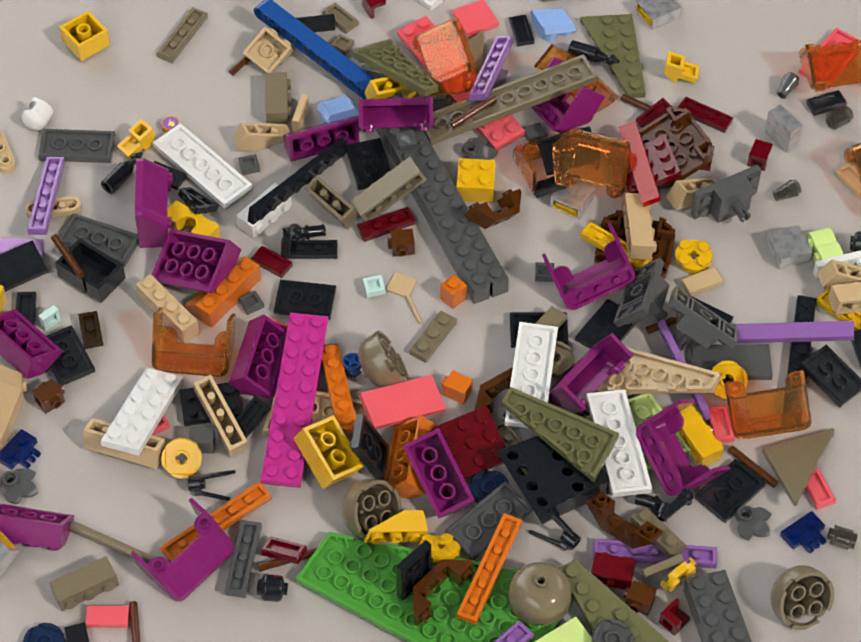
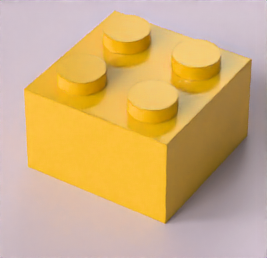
M89 10L59 26L62 42L80 61L110 46L108 30Z
M459 158L457 190L463 200L493 203L495 160Z

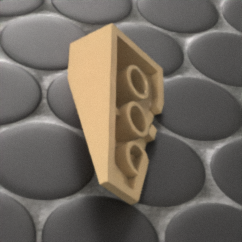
M1 364L0 452H3L23 405L24 392H28L27 381L23 380L22 373Z

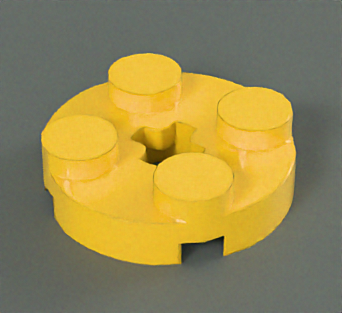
M682 240L675 250L674 260L676 265L682 267V271L689 274H697L707 267L709 268L713 257L709 244L699 240ZM689 255H696L697 257L692 259Z
M722 361L713 367L711 371L720 373L722 377L714 393H712L713 396L722 400H734L740 397L748 384L746 371L734 361ZM726 376H729V379H733L729 386L723 383V379Z
M176 438L168 442L161 456L162 465L173 477L188 478V476H192L199 469L202 463V452L195 441L188 438ZM180 453H184V456H187L184 463H180V460L176 459V456H179Z
M444 533L441 536L422 535L420 544L425 540L431 543V558H433V562L439 563L441 560H455V557H459L460 545L457 541L453 540L451 534Z
M692 557L688 560L689 564L684 561L667 575L669 578L667 582L661 581L660 585L665 591L673 592L680 586L679 583L684 577L689 578L696 573L697 563Z

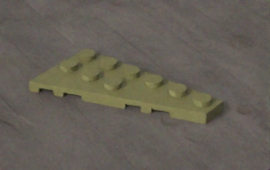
M632 14L580 17V22L587 29L589 37L591 36L595 42L594 45L599 47L606 55L614 54L620 60L619 63L608 65L611 73L616 76L624 94L632 98H645L646 92Z
M391 39L354 49L351 52V57L358 60V62L364 63L371 69L379 71L382 75L392 78L395 82L405 85L408 89L418 92L421 96H429L438 92V85L429 76H424V71L421 68L417 69V64L406 53L400 52V48L397 45H393Z
M512 387L509 388L501 403L503 408L593 482H595L619 438L618 432Z
M576 559L559 567L567 576L571 585V596L592 631L601 622L615 619L629 626L634 636V642H669Z

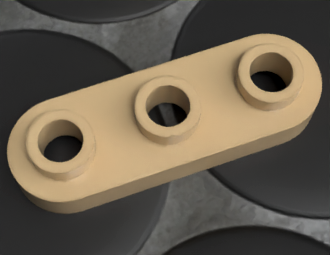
M0 130V172L9 174L15 170L16 163L3 131Z
M75 196L56 198L51 218L70 216L74 213L78 214L82 208L80 199ZM35 200L28 202L25 206L28 218L31 217Z

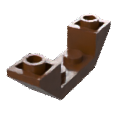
M509 189L502 193L503 197L497 200L501 208L498 213L497 211L492 212L487 202L482 204L476 202L468 207L469 211L463 215L480 227L487 229L509 220L520 212L522 192L520 189L515 191Z
M513 367L480 385L475 410L487 405L490 414L493 413V401L491 398L510 388Z
M602 492L595 494L586 503L600 528L632 549L650 545L663 534V530L648 521L638 528L614 513L615 500Z
M471 559L441 560L413 587L414 624L416 626L430 618L432 614L431 602L426 598L431 595L433 589L438 584L441 585L446 580L447 576L458 585L464 580L468 581L474 572Z

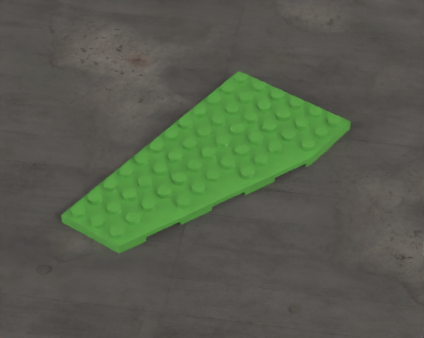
M329 532L296 577V582L405 642H494L518 620L534 634V637L529 642H535L556 629L561 622L559 620L554 624L543 626V624L530 622L527 624L521 621L513 613L509 605L510 582L519 569L509 570L502 568L477 624L474 625L456 618L461 603L481 563L472 560L474 572L468 581L464 580L458 585L447 576L441 585L438 584L433 589L431 595L426 598L431 602L432 614L426 622H421L416 626L414 624L413 592L405 600L401 601L397 597L396 566L415 549L389 543L386 545L364 543L363 540L354 539L353 536ZM455 557V560H464V558ZM431 558L432 570L438 564L436 562H433V558ZM571 597L570 606H571L572 603H573V597Z

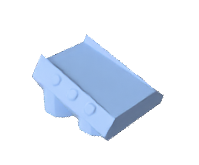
M563 8L530 11L533 26L545 41L552 42L557 39V35L569 36L576 32L573 22Z
M345 94L343 97L324 102L320 100L317 107L321 121L325 123L359 115V108Z

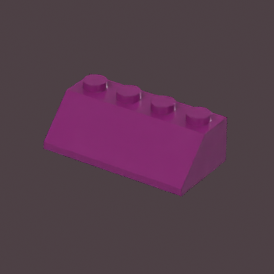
M353 116L283 134L284 147L290 162L318 155L341 137L347 140V144L359 142L358 117Z
M16 309L1 313L0 355L22 373L26 379L42 375L62 354V350Z
M264 314L250 320L228 384L242 394L268 399L272 398L279 377L287 331Z
M439 428L403 445L438 519L477 503Z
M0 504V531L13 544L25 543L29 547L44 546L48 550L57 551L67 543L70 533L69 527L74 520V515Z

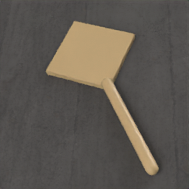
M395 272L386 291L406 297L418 323L421 324L422 320L410 298L417 279Z

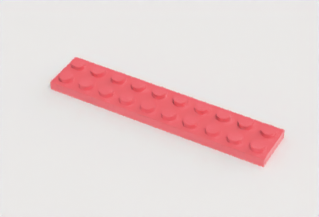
M426 15L397 30V36L423 67L437 80L439 86L454 103L469 98L468 95L478 75ZM512 115L476 128L482 137L488 139V144L497 151L525 135V130Z

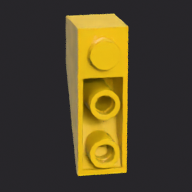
M404 510L369 529L364 543H419L422 535L428 532L424 510Z

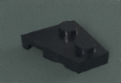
M191 187L181 188L178 196L194 214H207L217 210L218 204Z

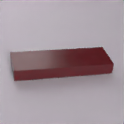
M686 96L678 106V108L682 109L687 108L696 121L723 133L727 131L733 122L734 117Z
M406 207L357 224V230L363 241L366 242L389 234L391 230L415 225V219L409 208Z

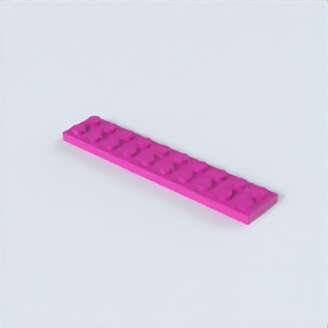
M290 313L262 468L261 484L301 488L305 458L293 438L303 428L312 423L329 321L328 316Z

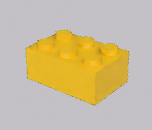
M334 415L303 428L293 438L323 490L354 476L364 467L357 455L351 450L350 442Z

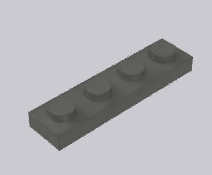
M241 521L224 591L227 596L246 597L262 530V523Z

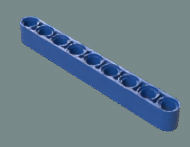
M263 0L254 8V14L268 27L273 28L281 37L288 40L294 47L359 97L367 99L364 92L370 80L375 78L273 0Z

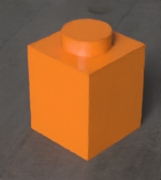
M453 274L440 284V298L454 309L467 299V285Z
M452 370L449 376H445L442 381L443 396L464 404L473 390V379Z

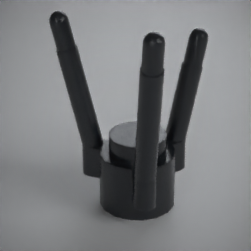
M230 470L188 476L189 492L194 491L195 496H206L229 501L230 497L204 492L202 489H206V479L235 474L236 471Z
M553 513L550 514V517L564 530L560 536L562 543L533 530L529 531L530 534L559 546L564 551L567 548L573 550L581 541V537L560 516L556 517Z

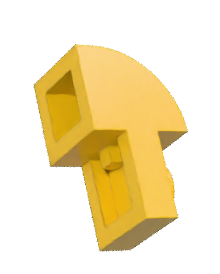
M668 51L664 72L674 82H677L679 78L696 83L700 66L685 62V56Z
M142 118L128 130L130 135L117 145L118 149L130 160L132 154L139 153L142 149L147 151L154 141V130Z

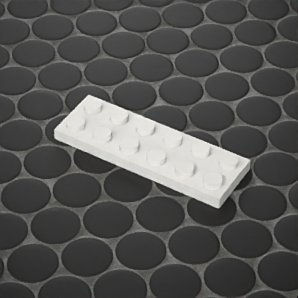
M181 123L153 142V147L180 171L186 173L187 177L224 209L253 189L252 184Z
M519 322L510 387L548 403L558 327ZM506 410L505 426L528 428Z
M146 368L101 439V446L139 456L181 387L183 376Z
M625 389L587 393L586 400L592 422L619 433V438L604 464L605 473L609 478L608 484L611 496L620 497L651 493L652 485L641 445L636 436V427Z

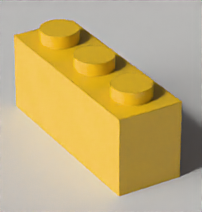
M390 77L370 80L364 92L367 99H385L402 93L404 98L419 96L418 92L408 89L405 85L395 82Z
M693 405L682 410L680 413L684 419V425L678 432L691 449L690 454L697 464L708 466L721 460L724 450L723 444L719 439L715 438L711 427L703 421L700 411L696 410Z

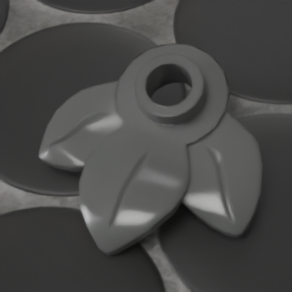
M486 137L474 138L473 141L466 142L461 149L462 155L468 159L484 160L493 159L498 154V151L487 146L488 139Z
M31 469L5 472L1 478V485L5 489V497L11 503L19 504L22 497L28 498L38 493L37 487L31 481L35 477L36 472Z
M742 506L738 508L735 513V518L738 522V533L747 541L753 535L757 537L769 536L770 530L765 521L772 514L762 507L752 509L750 506Z

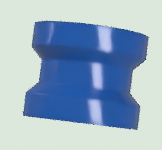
M346 354L343 358L345 374L348 377L359 376L362 372L360 370L361 365L358 354Z

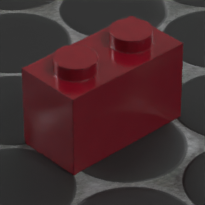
M595 552L591 573L605 586L625 590L627 586L631 587L636 560L627 556H614L607 552Z

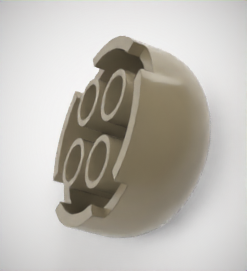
M380 330L366 337L360 344L358 358L363 376L365 378L368 377L379 388L408 381L406 379L409 377L400 354L396 353L395 349L389 345L391 343L390 339Z
M364 479L354 484L346 493L342 504V516L346 527L352 534L361 539H365L367 535L363 530L369 531V529L401 512V499L398 491L387 481L378 479Z
M535 562L525 565L515 573L510 582V608L521 621L527 624L529 622L543 624V626L554 624L561 620L569 610L572 595L570 582L565 573L552 564Z
M805 565L791 567L780 574L774 582L770 596L771 606L776 616L792 629H808L820 623L817 618L823 616L826 610L830 611L834 600L833 584L823 573L813 567ZM805 611L815 617L809 622L798 623L788 619L785 613L793 620L801 619Z

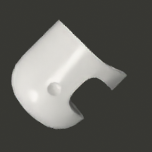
M33 97L29 103L31 110H24L22 122L27 128L39 131L46 126L54 112L48 103Z

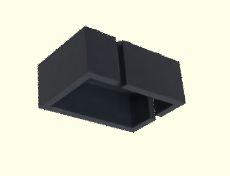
M81 238L69 248V252L84 272L82 278L77 277L63 255L55 262L57 274L60 278L84 293L87 292L90 297L100 303L126 278L123 264Z

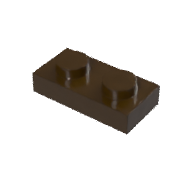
M97 311L78 314L84 349L104 346Z

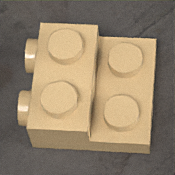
M265 26L242 53L265 73L274 72L280 64L285 62L293 52V49L291 47L292 44L285 38L283 40L278 37L279 34L273 28L268 29Z

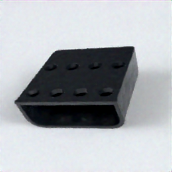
M538 436L497 451L542 525L553 520L550 517L551 513L559 517L585 505L598 492L605 494L607 491L609 478L603 468L595 482H593ZM521 467L526 468L528 470V473L525 474L522 471Z

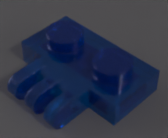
M21 429L0 451V463L10 470H13L18 463L29 469L31 466L29 462L34 463L36 461L35 457L39 458L41 456L40 451L34 448L38 443L37 438Z
M813 511L780 533V536L793 550L802 545L808 553H812L814 548L818 549L820 544L824 545L827 542L820 533L824 530L825 524Z

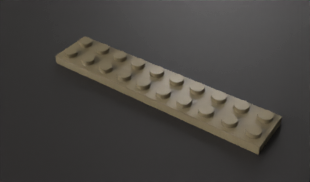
M583 54L492 89L488 98L495 95L497 101L454 129L450 126V122L485 100L470 101L468 98L434 111V126H429V130L423 131L431 145L577 90L581 86L595 83L598 81V76Z

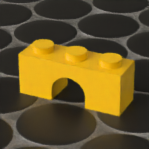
M175 200L167 208L168 217H172V228L169 229L181 231L189 227L194 228L190 231L191 233L221 238L219 225L215 221L208 220L202 214H194L185 203L182 204Z

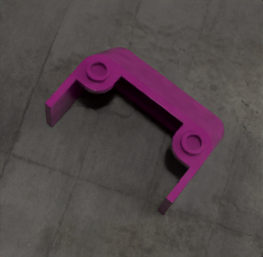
M552 57L546 68L565 61ZM581 86L571 105L566 102L571 93L569 92L531 108L553 131L561 133L586 125L592 121L605 96Z
M433 97L359 99L360 129H363V132H374V128L418 127V130H429V126H434Z
M145 158L136 159L135 220L140 248L163 247L169 233V228H172V217H168L167 208L168 191H171L173 174L169 173V169Z
M611 222L608 223V227L615 240L609 242L604 248V254L607 259L572 275L570 269L566 266H558L553 269L546 254H542L549 273L568 309L576 310L630 285L635 280V272Z
M611 333L588 350L550 389L548 399L564 410L573 414L578 413L579 415L587 407L585 405L587 393H594L613 373L618 375L625 368L623 364L634 356L633 353Z
M694 399L676 401L641 423L636 429V436L665 493L669 496L681 495L682 489L685 487L693 490L705 485L730 470L729 466L715 467L711 470L706 465H697L692 468L675 433L680 431L684 425V419L680 412L695 403Z
M192 497L189 499V502L195 514L198 515L194 522V527L200 536L171 563L161 556L155 557L146 563L134 551L131 553L138 567L174 601L186 599L232 556L235 549L233 542L219 524Z

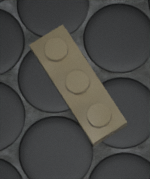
M440 311L412 346L410 355L426 363L457 324V319Z
M647 507L631 516L630 522L638 528L648 521L663 530V534L653 544L668 558L685 551L686 544Z

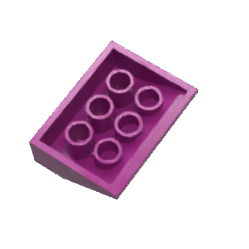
M170 229L152 276L162 284L212 294L235 267L241 249L231 240Z

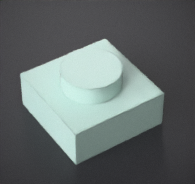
M382 275L363 278L367 298L386 294Z
M54 305L39 315L41 327L45 331L61 321L59 310Z

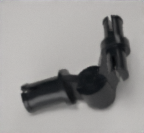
M291 224L289 227L283 228V238L281 239L283 254H291L293 239L300 240L305 236L309 240L311 237L326 236L325 225H305L304 228H301L298 224Z
M685 487L682 489L681 495L671 504L662 502L658 495L654 497L647 494H637L635 504L651 508L660 521L666 522L684 505L687 504L689 506L692 504L693 494L689 488Z

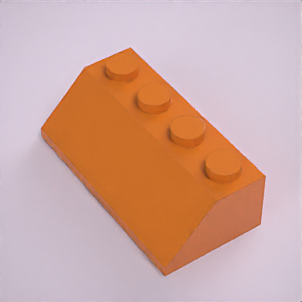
M246 256L238 257L235 267L212 294L198 291L183 307L212 328L239 302V297L246 295L261 280L260 265Z
M423 415L397 424L393 428L383 480L396 489L401 498L412 499L425 494L421 482L403 448V445L431 432L432 428L437 426Z

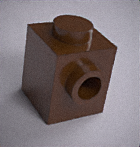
M413 228L390 231L387 245L388 250L392 249L393 257L415 255Z
M53 379L41 383L32 390L34 401L45 414L59 408L65 402L63 387L60 383L56 384Z
M633 580L631 587H626L623 598L626 599L625 603L636 613L648 616L654 603L657 589L650 587L644 582Z

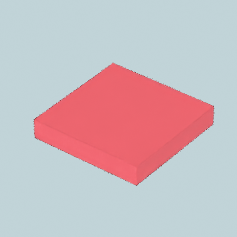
M484 0L452 10L453 16L467 37L499 26L498 20Z

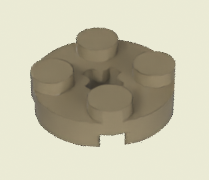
M556 341L554 358L558 357V361L553 362L551 377L561 379L573 367L574 356L567 344Z

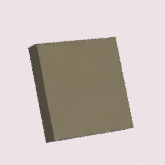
M682 554L676 555L642 569L640 573L644 579L681 564L684 562Z

